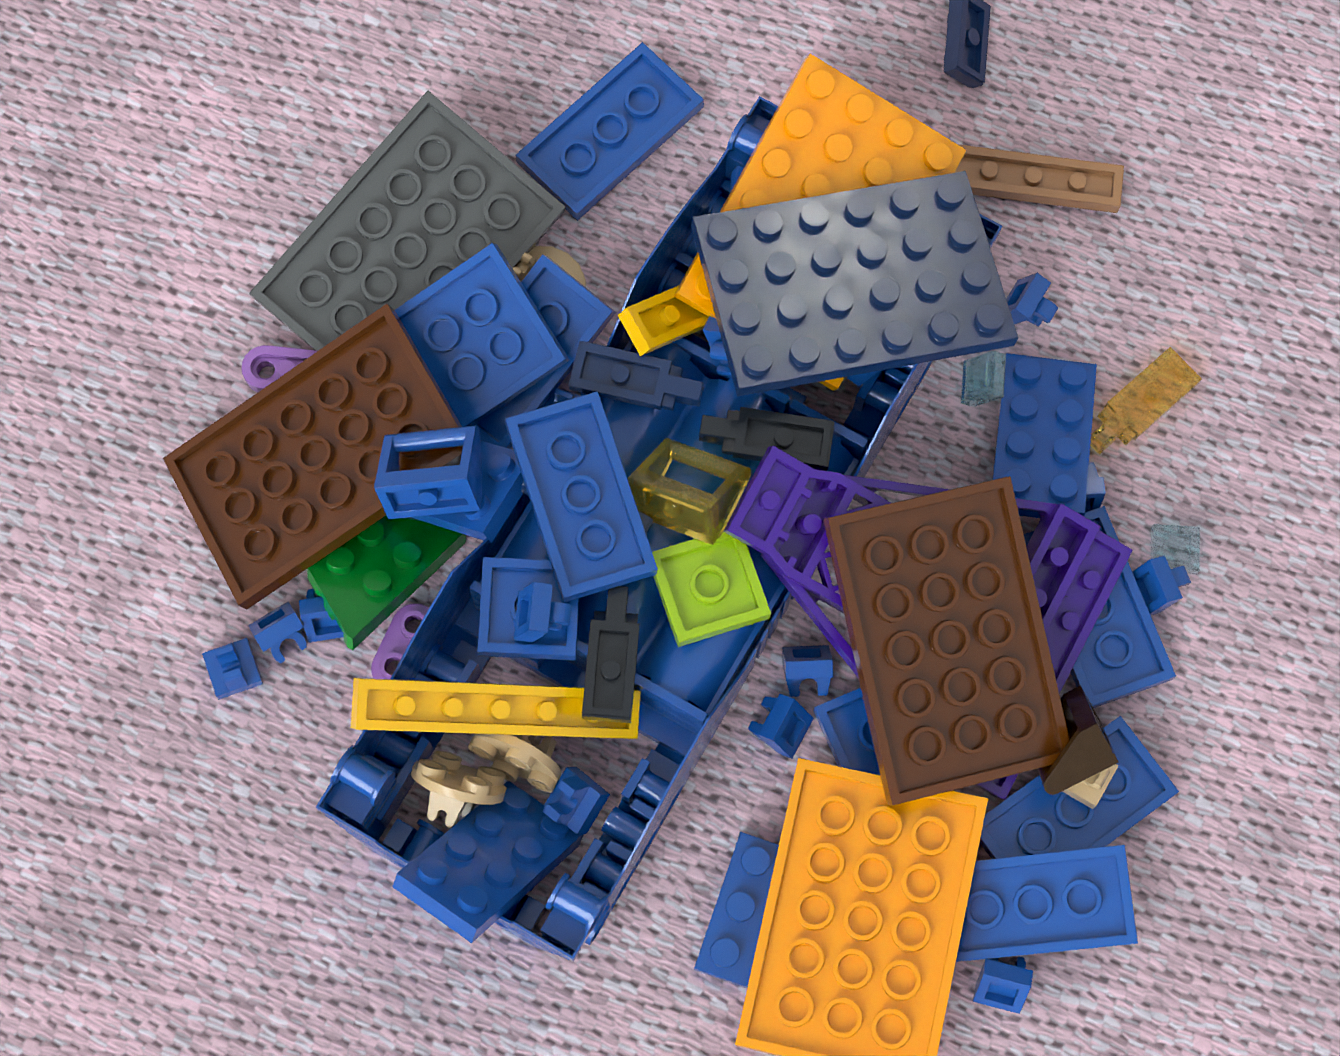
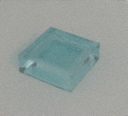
M991 351L964 360L961 391L962 404L975 407L1004 398L1006 354Z
M1153 524L1151 527V559L1165 555L1170 569L1184 566L1187 574L1197 575L1200 566V527Z

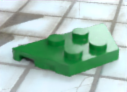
M386 515L320 561L308 567V580L316 594L324 599V608L331 620L337 621L343 632L346 646L354 650L466 543V535L419 520L406 518L388 519Z

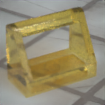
M666 438L628 477V483L638 511L651 517L654 520L653 523L713 545L723 534L750 479L751 469ZM672 460L726 480L713 494L665 477V474Z

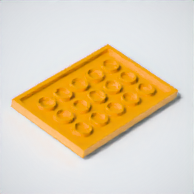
M810 53L802 62L720 212L955 173L966 149ZM697 252L674 297L706 316L716 318L699 253ZM844 377L820 381L819 383L834 391L839 388Z
M798 758L735 1045L777 1056H937L988 798L948 791L892 806L886 802L881 775Z

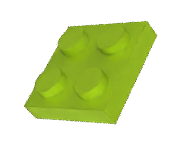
M724 530L652 552L658 568L657 575H653L678 647L770 619L771 611L747 545L723 532Z

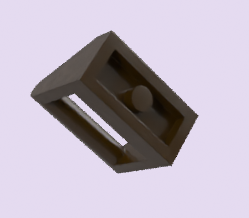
M1081 685L1064 693L1060 699L1070 741L1053 765L1037 769L1044 790L1051 795L1058 794L1119 763L1103 724Z

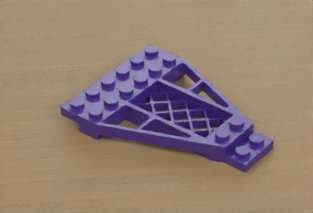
M769 446L723 532L761 553L760 556L858 677L852 648L816 604L820 600L844 614L840 594L835 592L839 590L838 584H832L825 558L831 557L830 551L825 552L828 546V539L823 519L891 503L875 494L876 491L924 496L950 489L816 470L777 447ZM1015 498L1018 510L1037 512L1040 515V521L1026 548L1060 694L1133 550L1099 530L1101 526L1062 503L1054 504ZM852 499L863 505L847 510ZM816 567L818 568L822 584L811 578ZM1018 774L975 784V786L999 799L1005 800Z

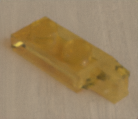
M1169 347L1106 403L1104 409L1097 416L1104 424L1092 433L1090 446L1100 455L1118 438L1125 446L1133 439L1136 440L1201 382L1202 378Z

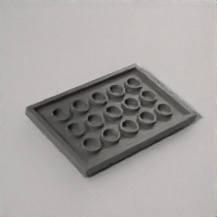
M428 90L249 294L312 349L319 351L385 304L390 305L394 310L491 243L498 245L512 269L515 266L517 267L521 262L523 254L525 252L529 253L565 212L566 207Z

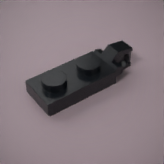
M740 407V411L728 410L727 418L703 415L699 431V441L722 445L721 453L733 455L734 458L760 462L767 448L775 446L813 469L827 471L835 422L832 420Z
M617 586L608 589L606 611L594 610V619H591L582 719L631 723L640 623H638V614L627 613L628 587Z

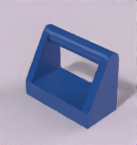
M477 425L384 436L374 489L388 519L480 511L483 497L481 434ZM463 446L460 465L400 471V452Z

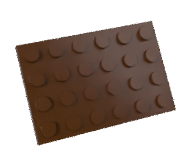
M385 304L169 453L163 460L238 606L247 610L386 516L374 489L385 435L462 426L397 313L390 305ZM463 446L400 452V471L460 465Z
M1011 476L824 518L823 522L887 804L893 806L1053 765L1070 740Z

